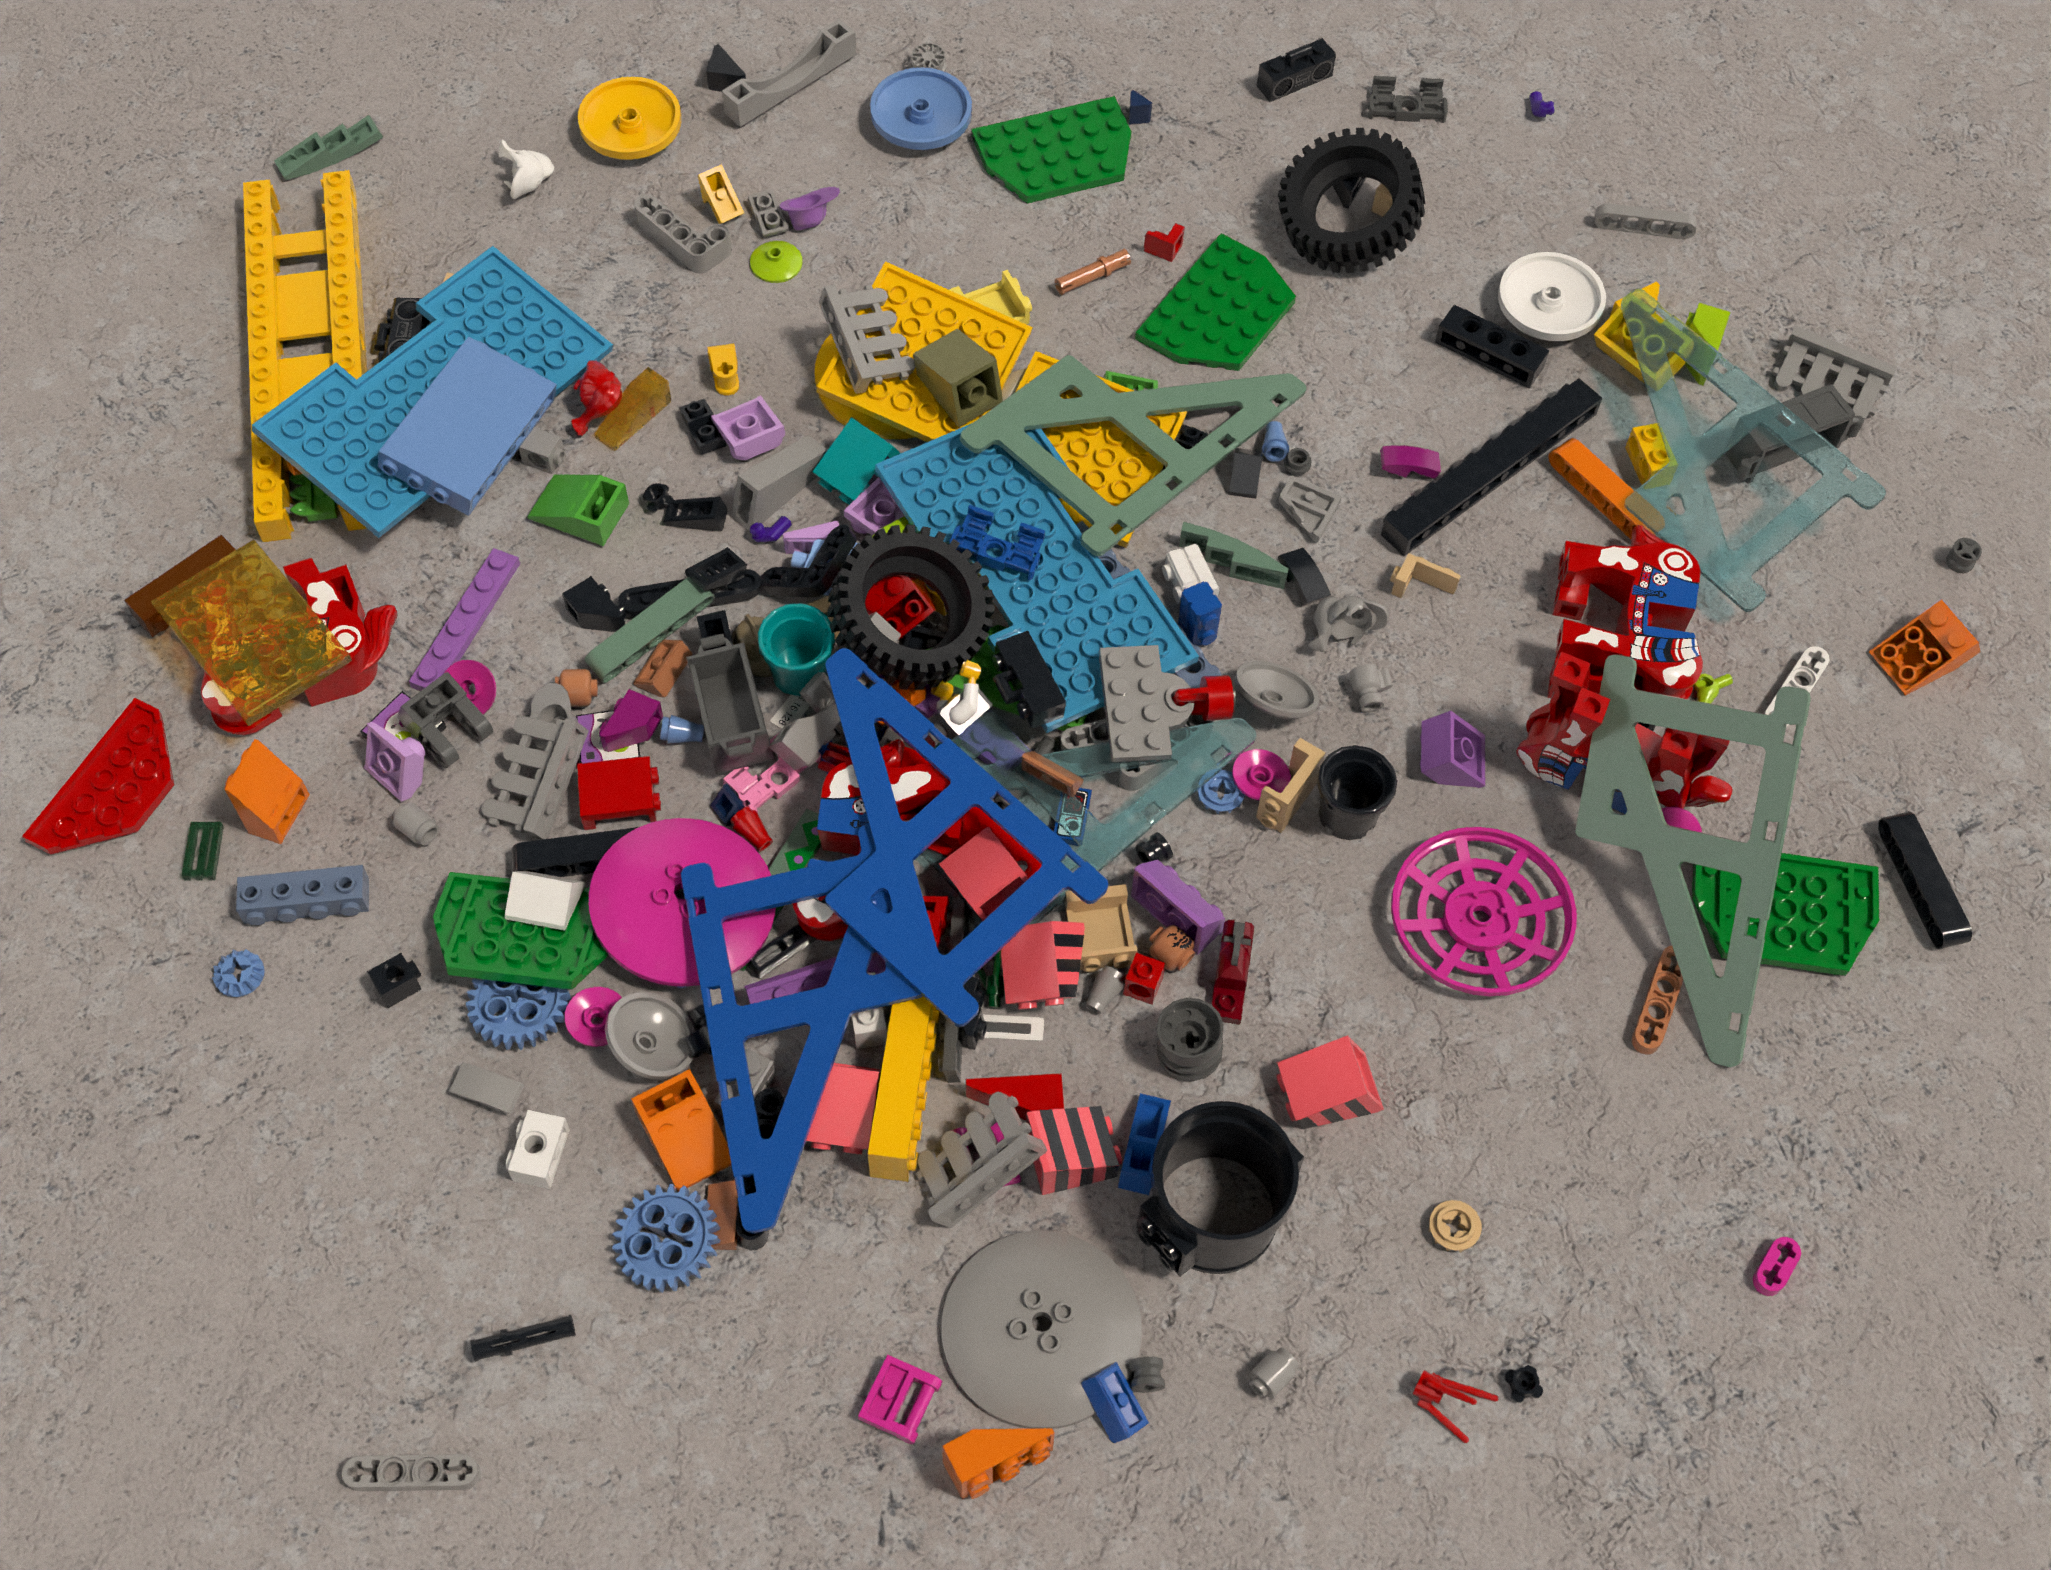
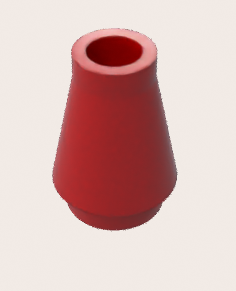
M747 806L731 818L730 822L734 825L733 830L752 844L759 852L772 844L773 840L769 836L756 810H752Z

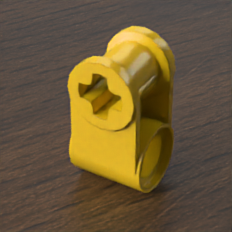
M734 343L707 347L716 391L724 396L735 394L739 389V379Z

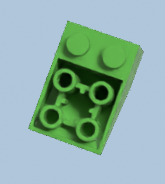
M554 474L529 513L528 519L604 546L629 505L626 485L602 475Z

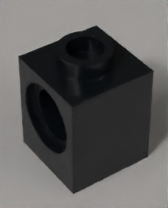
M402 953L367 971L387 1008L422 990L417 978L422 976L413 960L407 963ZM403 976L400 981L391 982L395 977Z

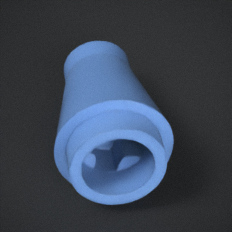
M1272 421L1266 425L1262 453L1269 461L1278 462L1287 456L1289 444L1283 432L1282 424L1278 421Z
M674 715L663 717L660 740L667 741V744L702 742L704 726Z

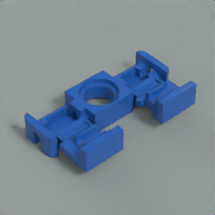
M969 505L968 514L962 527L961 525L956 526L949 544L954 538L960 543L956 550L964 552L968 549L976 557V562L978 561L980 564L1000 571L1007 567L1027 574L1028 580H1032L1035 575V569L1039 565V550L1045 538V530L1021 522L1017 536L1020 539L1018 543L1014 542L1013 544L987 535V532H985L986 527H991L993 512ZM997 548L1002 552V555L991 557L987 554V550Z

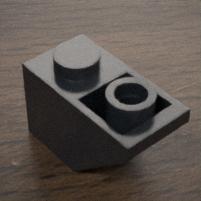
M592 576L562 593L566 610L582 629L616 632L625 625L624 618L627 615L623 607L618 602L614 604L604 584L598 585Z

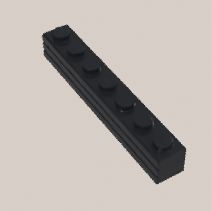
M797 924L759 950L748 962L749 966L761 979L818 939L807 934L800 924Z

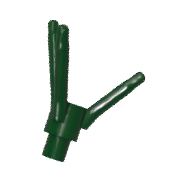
M1001 950L994 956L993 975L987 976L983 968L977 971L986 989L985 995L988 996V1008L1000 1009L1001 997H1004L1003 976H1000Z

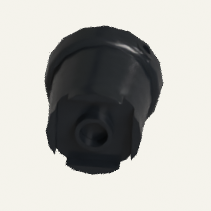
M1358 745L1346 746L1328 754L1320 765L1317 781L1320 793L1318 814L1323 827L1325 828L1327 825L1333 831L1332 835L1345 840L1363 838L1369 830L1376 826L1380 814L1386 810L1393 800L1398 780L1394 767L1384 755L1368 747Z

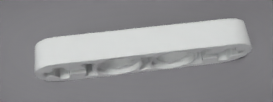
M1816 646L1807 648L1782 687L1802 688L1810 693L1829 663L1830 658L1827 651ZM1815 658L1818 662L1811 670L1808 668V665ZM1794 677H1805L1808 680L1809 685H1799L1798 683H1796ZM1776 696L1764 714L1770 715L1773 713Z

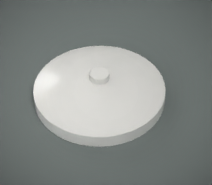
M1539 252L1517 259L1505 270L1498 289V301L1507 320L1520 331L1542 340L1566 341L1587 334L1598 324L1605 308L1606 292L1599 276L1582 261L1561 253Z

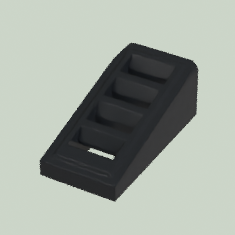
M721 497L674 500L670 506H667L663 523L665 526L722 531L727 516V507ZM678 509L682 510L681 516H677Z
M727 547L685 569L684 574L703 591L743 579L747 564Z

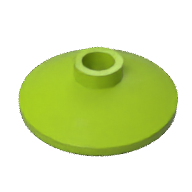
M784 241L766 242L758 246L750 257V267L754 275L769 283H782L791 280L800 272L803 264L800 251L794 245Z

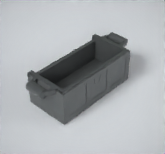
M1829 384L1740 418L1727 445L1725 454L1737 469L1736 478L1750 483L1753 482L1756 474L1827 446H1832L1835 450L1838 449L1842 442L1850 437L1854 438L1857 436L1864 423V418L1859 415L1855 416L1854 411L1833 384Z
M723 633L700 639L701 644L698 654L688 656L687 662L694 682V690L708 740L707 745L716 774L773 760L774 756L769 748L771 744L744 642L732 645L724 637ZM726 645V646H724V647H720V648H716V649H712V650H708V651H704V652H703V650H706V649H710V648H714V647Z

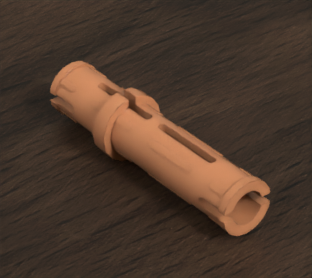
M1121 249L1107 257H1098L1097 261L1060 278H1056L1054 280L1055 284H1057L1055 285L1059 294L1063 295L1099 277H1108L1113 271L1130 265V255L1126 249Z

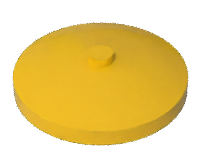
M621 77L598 85L585 96L578 110V124L584 141L596 152L615 159H640L660 152L676 138L681 127V111L676 96L663 84L643 77Z

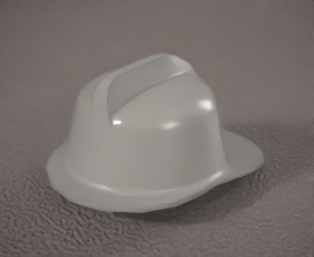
M557 683L546 684L534 695L531 703V712L539 714L541 721L555 724L557 719L565 721L568 718L578 722L571 712L568 691L562 685ZM533 739L537 748L546 749L548 742Z

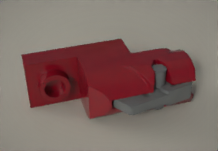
M1235 920L1224 922L1211 1004L1220 1013L1222 1022L1240 1025L1255 928L1252 923L1246 921L1245 923L1235 922Z

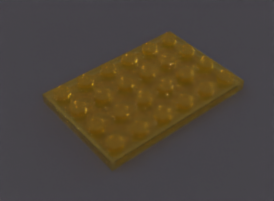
M255 540L250 541L151 601L155 610L248 726L352 661L346 649Z

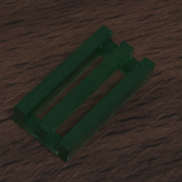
M222 822L190 823L181 875L184 881H191V878H195L197 881H203V878L215 881L224 830ZM199 829H203L197 869L192 870ZM211 829H213L212 840H211V846H210V852H209V858H208V864H207V870H205L206 859H207V853H208V847H209V841H210V835H211Z

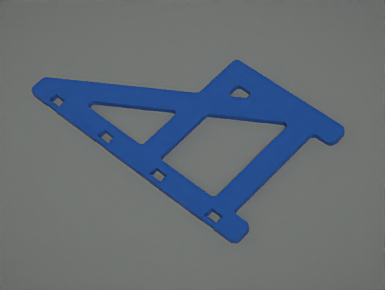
M842 648L827 659L825 664L826 672L876 851L826 896V905L953 1025L963 1027L979 1011L977 1000L963 988V985L1064 890H1070L1083 902L1093 904L1107 892L1108 881L952 740L935 728L933 723L886 681L870 670L868 665L851 650ZM862 674H865L875 683L869 689L858 680ZM877 721H883L950 781V785L907 822L901 820L874 727ZM929 733L942 743L935 749L924 740ZM997 793L1010 804L1004 810L992 801ZM978 807L1038 860L1042 866L953 950L946 955H942L937 949L913 861L971 808ZM1065 856H1068L1079 868L1071 872L1061 861L1065 859ZM880 891H885L889 895L892 905V911L889 913L881 912L871 902V899Z
M869 824L859 828L858 836L861 852L857 856L725 887H716L712 868L707 863L689 865L681 872L743 1228L748 1233L770 1230L778 1221L851 1015L921 998L922 995L886 961V969L883 973L876 975L867 974L872 955L876 951L848 926L829 980L824 987L739 1006L735 996L723 922L728 918L828 895L876 851ZM880 891L871 899V902L881 912L889 913L892 911V905L887 892ZM704 899L707 913L696 916L694 900ZM720 988L723 1003L712 1006L710 989ZM808 1025L811 1027L773 1134L770 1138L763 1139L760 1134L745 1051V1041L752 1037ZM737 1080L739 1096L729 1099L726 1082ZM754 1176L756 1192L746 1196L743 1177Z

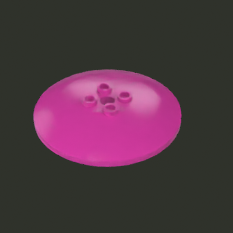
M665 819L632 830L621 837L604 854L591 880L589 914L598 941L615 962L642 979L668 986L700 985L686 900L679 899L674 894L677 890L683 889L681 872L689 865L707 863L712 868L716 887H725L771 876L761 855L751 844L735 832L718 824L699 819ZM704 899L694 900L696 916L707 913ZM776 907L728 918L723 922L731 974L744 967L761 950L772 929Z

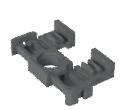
M1373 76L1372 94L1368 103L1369 119L1372 120L1373 116L1395 117V121L1420 122L1421 118L1442 119V123L1446 122L1448 101L1446 98H1443L1442 93L1444 79L1421 78L1419 92H1422L1423 96L1396 95L1395 97V95H1392V91H1395L1396 77ZM1403 106H1410V107H1412L1414 110H1413V111H1405V110L1402 109V107H1403Z

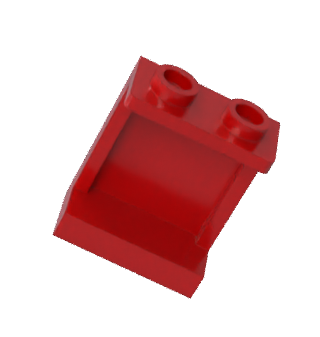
M650 756L577 764L580 817L584 830L596 829V820L649 815L650 822L657 821L656 811H661L660 793L654 792V785H659L658 767H652Z

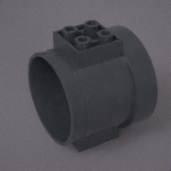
M1230 1101L1208 1102L1192 1107L1177 1116L1167 1126L1157 1143L1151 1170L1153 1196L1140 1205L1136 1226L1138 1229L1136 1231L1137 1235L1146 1246L1150 1247L1152 1245L1160 1254L1158 1257L1163 1266L1170 1272L1174 1270L1179 1277L1190 1268L1209 1274H1226L1244 1269L1257 1261L1265 1253L1274 1238L1276 1230L1282 1225L1289 1214L1296 1195L1299 1172L1304 1156L1291 1143L1283 1129L1260 1109ZM1218 1157L1232 1160L1248 1168L1263 1183L1272 1203L1273 1215L1260 1228L1248 1233L1221 1235L1207 1232L1188 1223L1172 1208L1166 1197L1164 1182L1177 1168L1195 1159Z

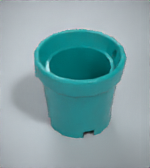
M803 603L786 604L774 609L763 619L759 628V653L769 665L776 687L786 694L800 696L799 692L815 674L824 672L827 675L825 664L827 659L831 657L835 646V632H831V621L828 616L816 607Z

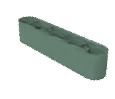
M687 577L591 650L584 658V661L603 683H607L704 610L714 600L715 596L710 590L703 591Z

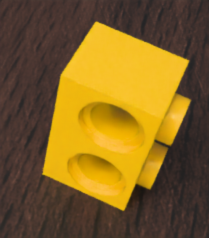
M1659 423L1632 428L1625 449L1643 490L1647 491L1670 486L1678 465Z

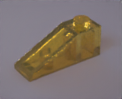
M646 368L628 384L622 393L620 404L606 416L595 432V438L613 451L620 448L672 402L668 380L651 368Z

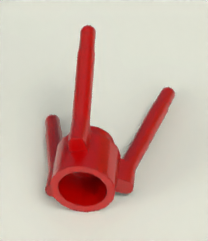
M1426 1370L1423 1371L1413 1392L1414 1396L1420 1398L1417 1405L1429 1411L1464 1443H1468L1469 1438L1435 1408L1432 1402L1439 1404L1443 1395L1447 1394L1471 1405L1477 1403L1475 1398L1464 1393L1494 1402L1499 1399L1497 1395L1443 1378L1434 1372L1431 1374Z

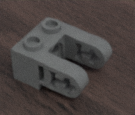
M448 672L400 707L397 716L399 721L444 768H448L459 759L458 752L436 727L437 724L450 714L479 742L493 733L490 722L466 696L467 693Z

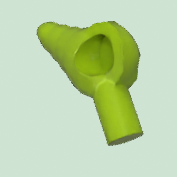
M1701 674L1698 681L1694 684V688L1697 691V701L1711 704L1718 696L1719 689L1733 684L1731 675L1725 674L1713 679L1709 674Z

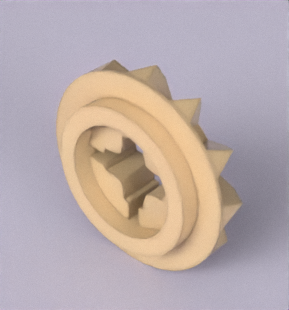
M1449 1200L1440 1203L1432 1211L1429 1218V1232L1432 1233L1435 1243L1445 1247L1446 1251L1455 1250L1461 1253L1473 1247L1481 1235L1482 1225L1479 1215L1470 1205L1462 1201ZM1456 1216H1459V1227L1463 1231L1458 1230L1452 1237L1450 1233L1451 1228L1446 1223L1451 1224Z

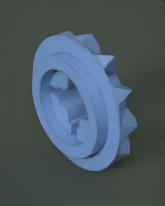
M1228 770L1210 771L1201 778L1198 784L1199 801L1203 802L1206 810L1210 808L1215 810L1217 814L1221 811L1231 813L1233 809L1241 806L1245 794L1235 785L1232 772ZM1221 784H1224V792L1227 794H1224V797L1220 800L1217 797V791Z
M233 949L231 954L221 956L217 966H213L214 977L212 979L217 989L224 995L241 997L253 992L261 984L265 969L263 962L257 954L255 955L247 949L244 951ZM236 964L243 970L241 971L240 982L231 974L235 972Z

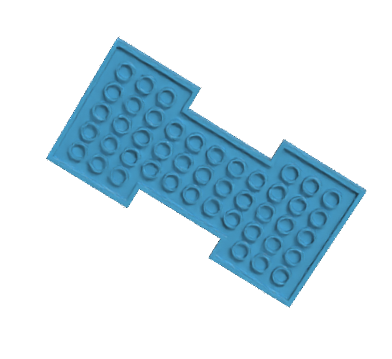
M494 246L490 247L416 302V310L427 318L431 324L357 380L340 365L334 363L252 424L253 433L378 538L431 497L421 490L411 488L403 480L387 475L382 469L378 468L379 450L468 336L476 341L485 343L489 348L509 356L513 361L526 368L533 369L537 374L556 383L555 396L585 373L588 361L594 360L599 362L612 351L613 344Z
M969 425L875 464L877 475L910 525H915V533H919L921 528L925 526L931 528L929 536L935 537L938 531L945 533L946 536L943 541L949 544L956 526L961 525L962 527L968 514L969 505L993 512L991 527L987 526L985 532H987V535L1013 544L1014 542L1018 543L1020 539L1017 536L1021 522L1045 530V538L1039 550V565L1035 569V575L1032 580H1028L1027 574L1007 567L1000 571L980 564L982 569L977 575L978 577L987 575L989 583L985 590H992V601L1010 626L988 636L987 643L992 651L995 652L996 642L1029 631L1066 700L1064 717L1041 725L1046 733L1105 706L1098 654L1100 648L1158 645L1161 671L1164 673L1173 674L1198 662L1199 655L1140 570L1136 569L1113 579L1098 556H1094L1081 545L1082 533L1059 501L1061 497L999 445L993 444L981 453H973L960 442L961 432ZM1042 429L1024 431L1067 467ZM997 548L987 550V554L991 557L1002 555V552ZM972 555L968 562L972 565L976 562V557Z

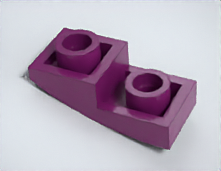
M1403 445L1383 446L1380 449L1381 468L1389 473L1406 478L1411 471L1433 479H1436L1441 473L1439 452Z

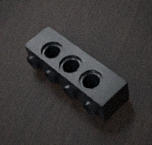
M1455 304L1440 323L1435 343L1529 389L1544 369L1549 350L1539 344H1535Z

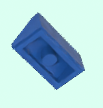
M1117 1362L1102 1369L1081 1383L1112 1443L1128 1439L1149 1424Z

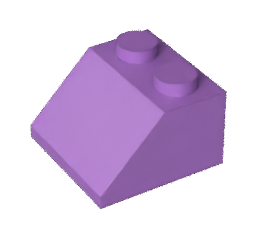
M1452 711L1423 720L1420 735L1421 772L1442 785L1484 787L1485 735Z

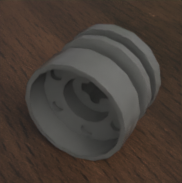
M1183 998L1173 1001L1160 1014L1157 1021V1056L1160 1065L1169 1075L1179 1080L1196 1081L1208 1077L1219 1066L1222 1060L1224 1024L1220 1013L1211 1004L1201 999ZM1191 1044L1193 1048H1188L1187 1045Z

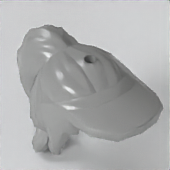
M1355 595L1342 599L1334 596L1326 597L1320 601L1315 609L1313 620L1318 635L1309 642L1308 646L1315 651L1323 652L1327 648L1331 635L1336 640L1354 638L1351 643L1355 646L1369 629L1378 630L1386 627L1389 621V612L1384 605Z

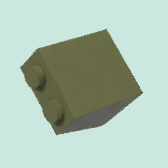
M958 328L913 353L917 376L958 427L1003 402L996 358Z

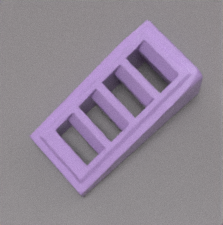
M838 521L783 533L785 553L793 554L794 551L810 554L814 541L817 539L825 540L828 534L835 527L839 526Z

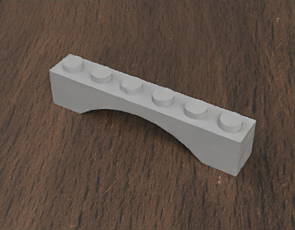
M837 19L821 29L805 51L782 70L760 79H740L722 90L724 113L741 127L856 55L855 31L842 20Z
M877 612L870 614L869 617L878 630L896 643L901 634ZM862 674L858 680L865 686L869 678ZM834 697L815 715L800 718L784 725L769 746L771 750L794 770L804 766H812L820 756L818 750L821 746L829 743L835 736L836 731H834V728L841 722Z

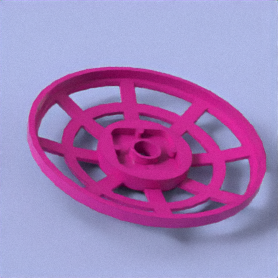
M1457 828L1429 838L1418 846L1404 861L1397 874L1391 896L1393 926L1408 956L1421 970L1436 981L1452 989L1472 995L1506 996L1526 991L1540 984L1552 975L1564 961L1573 943L1576 931L1577 910L1574 896L1566 877L1557 864L1531 842L1515 834L1494 828ZM1467 841L1492 842L1515 850L1516 853L1508 866L1488 859H1471ZM1455 843L1458 861L1441 867L1430 878L1416 867L1417 863L1432 851ZM1527 858L1536 863L1547 874L1559 894L1558 896L1541 900L1532 884L1523 875L1518 873ZM1473 869L1493 871L1501 874V877L1496 884L1476 881ZM1461 871L1464 884L1457 887L1452 893L1438 885L1446 876ZM1408 876L1422 887L1417 903V919L1400 918V896ZM1512 881L1524 891L1531 903L1516 905L1514 899L1506 891ZM1430 894L1445 904L1443 918L1427 919L1426 905ZM1563 907L1565 916L1564 934L1561 946L1556 951L1541 945L1546 925L1545 912ZM1475 911H1483L1488 915L1489 920L1480 922L1475 919L1473 913ZM1535 915V932L1532 940L1515 932L1519 918ZM1431 931H1448L1449 935L1456 941L1449 953L1436 942ZM1404 932L1422 933L1428 946L1443 960L1437 970L1428 965L1414 951ZM1508 942L1525 950L1517 958L1501 964L1497 950ZM1467 949L1484 952L1488 966L1472 965L1460 959ZM1533 955L1551 961L1546 969L1537 976L1519 985L1511 986L1505 972L1522 966ZM1454 967L1472 974L1492 975L1498 988L1467 985L1449 978L1448 975Z

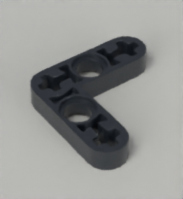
M847 525L835 527L828 534L809 568L772 567L760 576V585L770 596L819 597L831 587L840 568L856 543V536Z

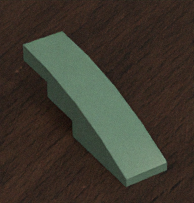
M368 115L349 129L342 123L322 138L315 132L275 159L274 162L285 180H289L339 163L382 139L383 135L374 120Z
M1183 522L1179 547L1184 548L1193 544L1198 545L1200 551L1205 552V561L1229 567V577L1281 589L1285 588L1288 568L1264 552L1215 530Z

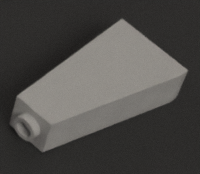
M807 435L739 474L731 517L748 530L756 522L764 523L817 477L812 471L828 449Z

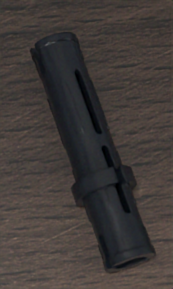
M568 1315L567 1317L537 1323L512 1331H508L507 1328L502 1329L500 1334L471 1340L470 1344L472 1355L476 1362L480 1359L504 1353L505 1356H510L516 1350L576 1336L572 1315ZM543 1333V1334H540V1335H536V1336H532V1337H527V1336H531V1335Z

